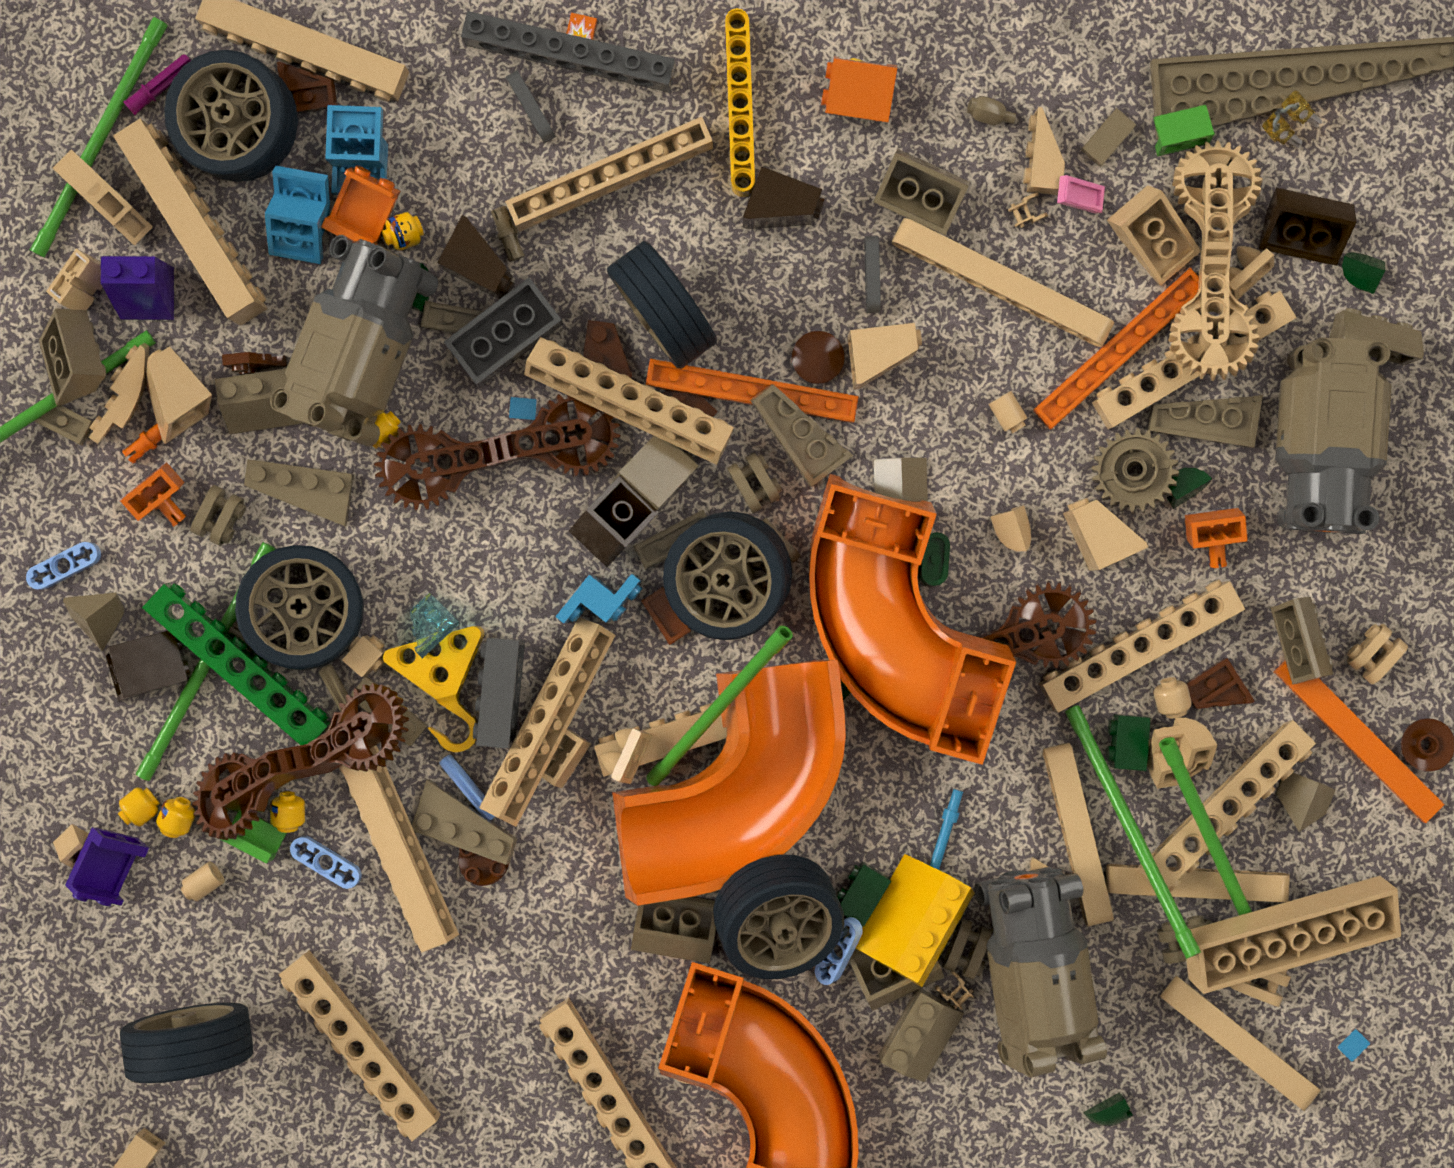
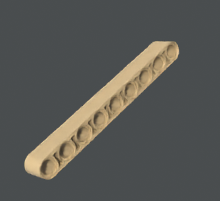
M903 218L891 242L897 248L1094 346L1103 347L1114 325V321L911 219Z

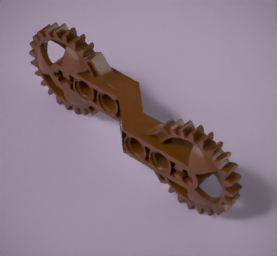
M558 394L556 396L557 404L549 400L547 406L550 410L542 407L532 424L525 429L511 431L481 441L460 442L451 438L442 430L433 435V426H430L428 431L424 432L422 424H419L417 431H413L412 426L408 425L407 433L398 428L397 438L389 434L390 444L381 443L380 446L385 450V453H376V456L382 462L374 463V467L381 469V472L375 474V478H383V482L378 487L388 488L385 497L393 494L395 496L394 505L402 500L404 501L403 509H406L409 503L413 504L414 511L418 510L419 504H423L424 509L427 511L429 509V502L438 507L439 497L447 501L449 498L446 491L454 494L461 481L470 473L512 461L534 459L544 463L552 471H555L560 466L563 467L562 475H565L570 469L572 470L573 477L578 475L579 470L582 471L585 477L589 474V468L594 473L599 471L597 463L602 467L608 465L604 457L608 459L614 458V454L610 449L615 450L619 447L613 440L619 439L621 435L614 433L613 430L618 428L620 424L612 423L611 420L614 417L568 395L563 399ZM567 403H574L578 419L570 420ZM599 412L602 416L590 425L587 421ZM575 428L578 432L583 433L579 440L577 436H570L565 440V435L572 433ZM551 432L557 436L558 442L556 445H550L546 442V433ZM409 436H414L418 453L411 454ZM520 438H528L532 443V448L530 450H523L519 446ZM596 440L603 441V442H607L608 444L605 445V444H603V443H601V442H598V441H596ZM584 446L587 465L581 466L577 449ZM467 451L474 452L477 455V462L474 464L467 463L464 460V453ZM386 455L399 461L405 462V464L386 459ZM441 456L448 457L451 460V467L448 469L440 468L437 459ZM428 458H432V469L434 472H430L431 467L423 468L421 474H418L417 470L411 469L415 462H418L421 466L428 465L430 462ZM406 475L409 480L395 491L392 486ZM425 481L428 499L422 500L418 482Z
M1047 581L1045 589H1042L1039 583L1036 584V592L1027 588L1026 594L1028 597L1025 598L1019 595L1018 601L1021 605H1012L1006 621L999 628L978 637L993 642L998 637H1005L1009 641V648L1014 657L1024 659L1033 665H1036L1041 659L1043 660L1044 668L1048 666L1049 661H1053L1055 668H1058L1059 661L1063 660L1066 666H1069V657L1078 661V651L1084 654L1087 653L1084 643L1092 645L1093 640L1088 635L1096 634V629L1089 627V625L1097 623V619L1089 617L1094 612V608H1085L1089 599H1079L1081 590L1072 594L1071 584L1064 590L1062 589L1061 581L1057 583L1056 588H1052L1050 581ZM1044 594L1050 610L1043 611L1038 595ZM1072 598L1075 603L1064 616L1060 610ZM1049 619H1052L1053 622H1059L1056 630H1053L1052 627H1046L1042 631L1043 635H1040L1037 623H1040V628L1048 625ZM1030 628L1035 636L1032 639H1024L1020 635V630ZM1073 628H1083L1086 629V632ZM1060 637L1066 650L1064 655L1060 654L1055 642Z
M374 683L371 686L363 684L362 690L354 688V696L346 695V704L339 703L342 711L334 712L327 732L308 744L268 751L257 759L246 754L234 752L232 755L225 753L223 758L216 757L215 764H208L209 772H201L204 778L203 782H196L200 790L193 792L195 796H198V800L192 803L193 806H198V809L193 813L194 816L200 817L197 825L203 826L202 832L209 833L210 837L228 840V838L236 840L237 835L245 836V829H253L252 821L259 822L260 819L257 813L265 812L272 792L292 780L330 773L342 765L367 772L368 769L377 771V766L386 767L385 759L394 760L392 752L400 753L401 750L398 747V743L406 741L401 735L409 731L408 728L403 727V723L409 721L408 717L403 716L408 710L407 707L401 705L404 699L397 697L398 692L390 690L389 687ZM366 700L372 713L363 711L358 713V705ZM388 725H392V730H391V732H388V730H389V726H388ZM381 742L382 749L373 755L370 748ZM228 769L231 775L219 781V775ZM229 810L241 811V818L235 824H232L227 814Z

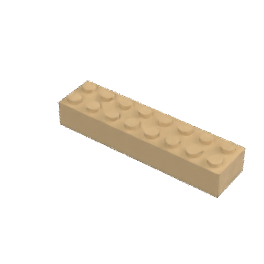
M138 119L114 134L113 137L225 316L242 326L267 310L264 301L267 300L264 293L250 281L253 276L244 264L241 265L236 259L239 254L233 244L227 242L222 237V234L225 233L224 229L216 219L213 220L208 214L211 211L209 205L203 197L199 198L194 191L197 187L191 177L185 175L180 169L183 164L174 152L171 153L166 145L169 142L162 131H157L152 123L148 125L142 119Z
M1377 876L1190 929L1201 953L1186 959L1188 978L1205 994L1401 937L1398 889L1381 876Z

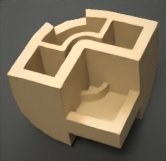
M1175 718L1173 727L1154 729L1152 739H1149L1147 767L1157 789L1179 785L1159 747V742L1164 738L1173 737L1190 777L1199 773L1203 768L1209 770L1213 762L1217 743L1203 724L1189 718Z

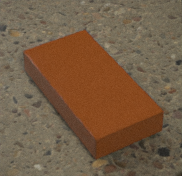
M664 587L641 600L669 645L692 631L681 622L672 610Z

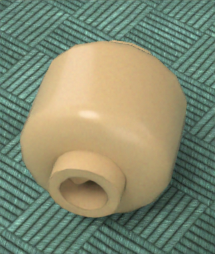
M1175 677L1162 679L1160 681L1161 684L1155 687L1153 691L1158 712L1170 719L1186 715L1187 710L1192 705L1187 684L1176 680Z

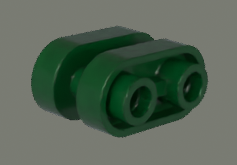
M934 532L930 534L922 563L918 567L919 579L928 586L940 585L948 577L950 541L943 533Z

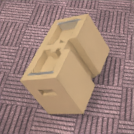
M76 248L46 292L59 304L71 310L87 311L95 299L93 294L97 289L101 291L103 288L101 285V262Z

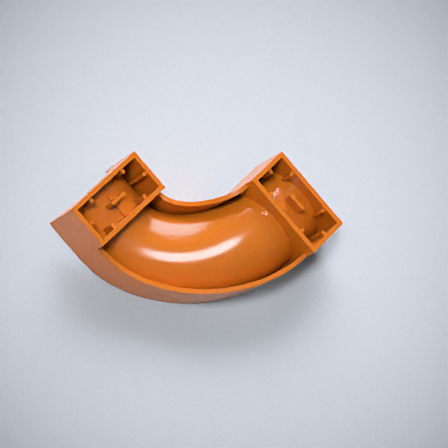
M830 474L816 518L809 554V585L813 616L820 640L829 660H838L842 682L852 695L885 725L910 739L929 745V749L932 751L983 765L1016 665V660L1009 646L948 628L935 618L924 603L919 592L917 576L918 567L922 563L937 515L931 502L924 500L912 502L884 496L844 481L840 476Z
M812 660L764 667L721 714L722 725L724 728H727L726 742L720 755L709 767L699 774L676 784L612 792L625 898L639 906L688 898L720 890L723 884L736 871L758 859L773 855H783L808 831L831 796L844 757L846 739L845 712L838 660ZM742 670L716 674L719 695Z
M692 962L658 1067L661 1075L716 1092L728 1099L737 1108L745 1121L750 1138V1156L746 1168H857L859 1153L858 1128L850 1090L838 1061L816 1028L798 1010L770 991L747 982L742 977Z

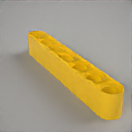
M736 8L729 11L725 19L731 187L737 196L747 197L752 194L755 186L750 29L748 14L744 10ZM734 20H741L744 26L740 29H734L730 24ZM735 46H741L745 49V52L738 56L734 55L731 50ZM737 72L745 74L746 79L742 82H736L732 76ZM740 98L746 100L747 105L739 109L733 105V102ZM738 125H744L748 128V132L744 135H738L734 132V128ZM739 151H745L749 154V158L744 162H740L735 158V155ZM741 177L749 179L750 185L747 188H740L736 185V181Z

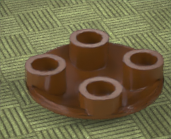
M812 331L803 335L795 343L792 351V364L796 373L802 379L812 384L831 381L840 373L844 364L845 357L841 343L835 336L824 331Z
M459 848L458 865L460 872L472 884L479 886L494 884L508 870L509 864L505 865Z

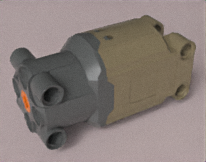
M338 235L332 240L329 248L331 256L342 262L332 289L325 290L314 297L285 372L287 377L285 387H280L273 392L270 405L273 410L290 416L291 419L328 431L327 433L342 439L370 447L379 439L380 429L375 424L377 416L385 412L414 337L407 317L417 293L424 297L433 295L438 288V278L434 274L422 269L420 264L412 259L392 253L381 246L362 239L354 241L344 235Z
M1322 337L1309 342L1307 345L1297 347L1288 354L1287 364L1293 371L1280 382L1275 461L1285 474L1288 475L1286 506L1277 513V522L1283 529L1302 530L1303 532L1366 534V530H1372L1378 525L1380 520L1379 513L1370 506L1371 479L1387 465L1392 384L1379 373V366L1385 364L1390 357V349L1384 342L1359 340L1356 338ZM1370 349H1374L1378 354L1376 362L1370 358ZM1299 352L1303 354V364L1298 361L1297 356Z
M1045 867L1031 871H1009L1000 875L999 878L977 882L974 886L976 900L980 906L990 905L994 934L988 940L986 947L997 1022L1002 1041L998 1042L997 1046L1002 1063L1032 1078L1054 1072L1056 1062H1058L1057 1058L1060 1057L1079 1064H1087L1105 1059L1107 1048L1103 1038L1098 1035L1097 1025L1099 1021L1087 941L1084 934L1074 928L1070 902L1072 899L1083 896V884L1080 877L1076 873L1064 875L1063 870L1059 868Z

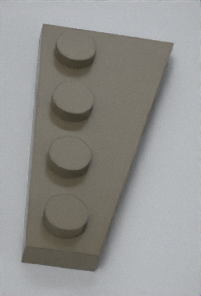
M771 384L750 400L809 486H814L854 456L830 434L825 432L811 417L807 416L775 385Z
M1263 395L1151 405L1147 431L1255 448Z
M247 460L244 486L347 527L354 474Z
M426 780L412 824L414 832L505 865L510 864L518 838L491 820H487L478 814V811L456 799V796L446 792L432 780Z

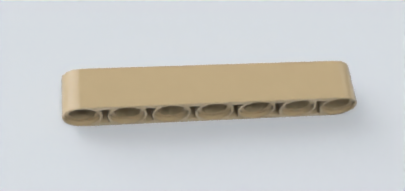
M1065 743L1043 749L1044 761L1072 874L1076 873L1083 884V896L1079 898L1084 922L1089 927L1114 921L1070 743Z
M1106 864L1105 883L1108 893L1156 896L1151 883L1136 869L1139 865ZM1167 867V868H1168L1170 871H1173V870H1175L1176 867ZM1196 868L1189 874L1185 872L1179 878L1181 883L1170 892L1172 897L1231 900L1218 869ZM1233 870L1247 901L1289 902L1290 874Z
M1177 975L1161 993L1160 997L1303 1111L1309 1107L1321 1090Z

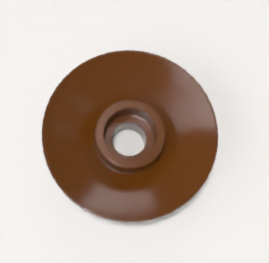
M1431 718L1419 719L1410 724L1403 733L1401 739L1402 754L1405 760L1418 770L1426 772L1439 770L1446 766L1454 755V735L1450 728L1439 720ZM1424 739L1429 743L1426 749L1421 747V742Z

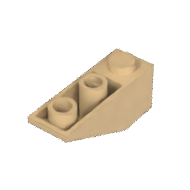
M1038 107L1034 115H1030L1028 131H1032V141H1028L1026 146V158H1030L1029 168L1024 170L1023 184H1027V192L1058 195L1060 176H1064L1065 162L1042 107Z

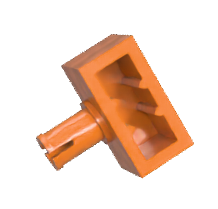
M167 462L120 500L137 521L141 520L153 509H159L173 527L187 516L170 499L171 495L184 484V481Z
M1239 508L1185 515L1187 541L1193 549L1209 547V564L1211 568H1219L1218 564H1221V568L1227 566L1225 544L1247 541L1246 516Z

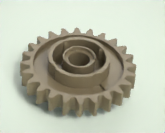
M1137 428L1135 434L1131 435L1130 431L1126 429L1124 437H1121L1116 432L1115 441L1107 438L1108 447H1099L1102 456H1094V460L1099 465L1092 467V471L1098 473V475L1092 477L1093 482L1100 483L1095 489L1097 492L1104 491L1101 497L1103 501L1111 499V508L1120 504V512L1129 507L1131 514H1134L1136 508H1140L1141 512L1145 513L1146 506L1148 505L1155 510L1156 501L1162 504L1165 503L1164 494L1172 496V491L1168 487L1177 486V482L1172 479V477L1179 476V471L1172 469L1179 465L1178 460L1171 459L1175 455V451L1166 450L1169 442L1160 443V434L1151 438L1150 430L1145 435H1141L1140 429ZM1135 465L1142 467L1143 472L1141 475L1132 477L1128 474L1130 467Z

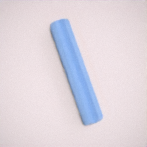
M452 755L445 756L439 762L440 766L481 816L487 820H492L495 816L479 808L485 795Z

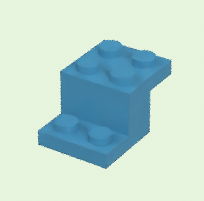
M327 106L325 159L332 165L331 193L333 195L339 194L346 178L344 173L347 168L358 165L368 169L371 172L370 176L378 180L380 178L387 179L388 143L382 137V107Z
M275 166L272 171L274 195L265 211L268 253L273 256L321 264L323 259L322 236L325 231L321 226L324 219L330 216L331 213L328 175Z
M631 574L615 593L594 575H588L556 615V618L562 623L576 622L578 617L585 611L582 608V605H585L604 622L607 623L611 620L615 622L625 612L626 608L623 607L628 599L634 600L643 589L639 586L642 580L635 574Z

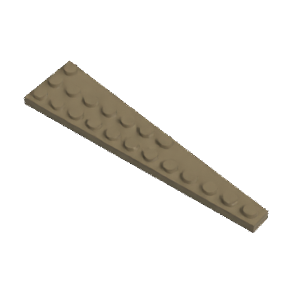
M1454 37L1152 59L1150 61L1154 117L1206 105L1212 127L1273 113L1278 108L1284 109L1288 105L1297 102L1302 105L1453 69ZM1155 127L1156 141H1158L1159 138Z

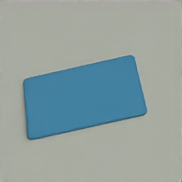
M511 397L509 418L535 420L537 400Z
M1355 1029L1338 1046V1049L1353 1062L1370 1045V1042Z

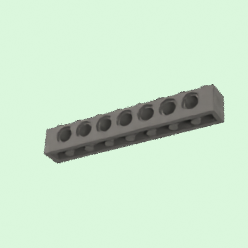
M470 11L466 13L461 34L465 46L668 93L671 91L676 70L674 58Z

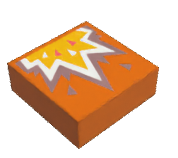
M571 12L566 34L593 40L598 22L597 18Z

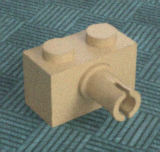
M567 728L542 778L553 786L563 788L591 743Z

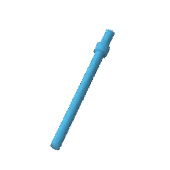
M953 789L948 807L944 808L942 815L944 820L929 865L938 870L941 866L953 824L957 823L960 814L957 811L963 791Z

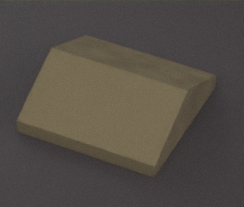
M926 458L873 459L874 493L905 501L920 502L924 500L928 502Z

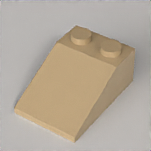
M1149 185L1107 219L1118 238L1160 286L1201 252L1163 191Z

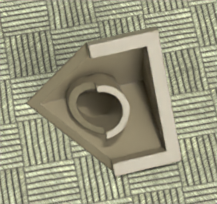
M117 592L65 597L63 599V603L71 618L97 647L103 651L125 611Z
M1292 773L1287 779L1281 781L1276 791V795L1299 832L1326 815L1335 793V789L1296 773Z

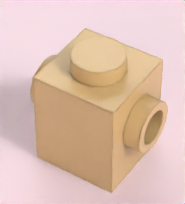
M368 635L361 638L357 636L348 648L350 651L342 661L359 676H368L372 670L377 672L384 665L383 654L385 650L383 647L385 644L374 635L371 638Z

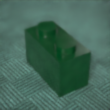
M1114 714L1113 719L1109 720L1108 734L1112 735L1111 746H1107L1106 761L1110 762V767L1114 769L1147 771L1150 717Z
M862 861L860 866L854 865L848 875V879L851 881L846 889L841 887L837 897L844 915L856 918L864 927L891 883V879Z

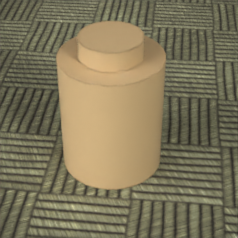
M1012 391L989 404L1004 431L1010 429L1011 433H1014L1026 426L1024 420L1028 417Z
M209 861L182 880L183 886L181 891L188 900L199 901L221 886L225 879L218 867Z

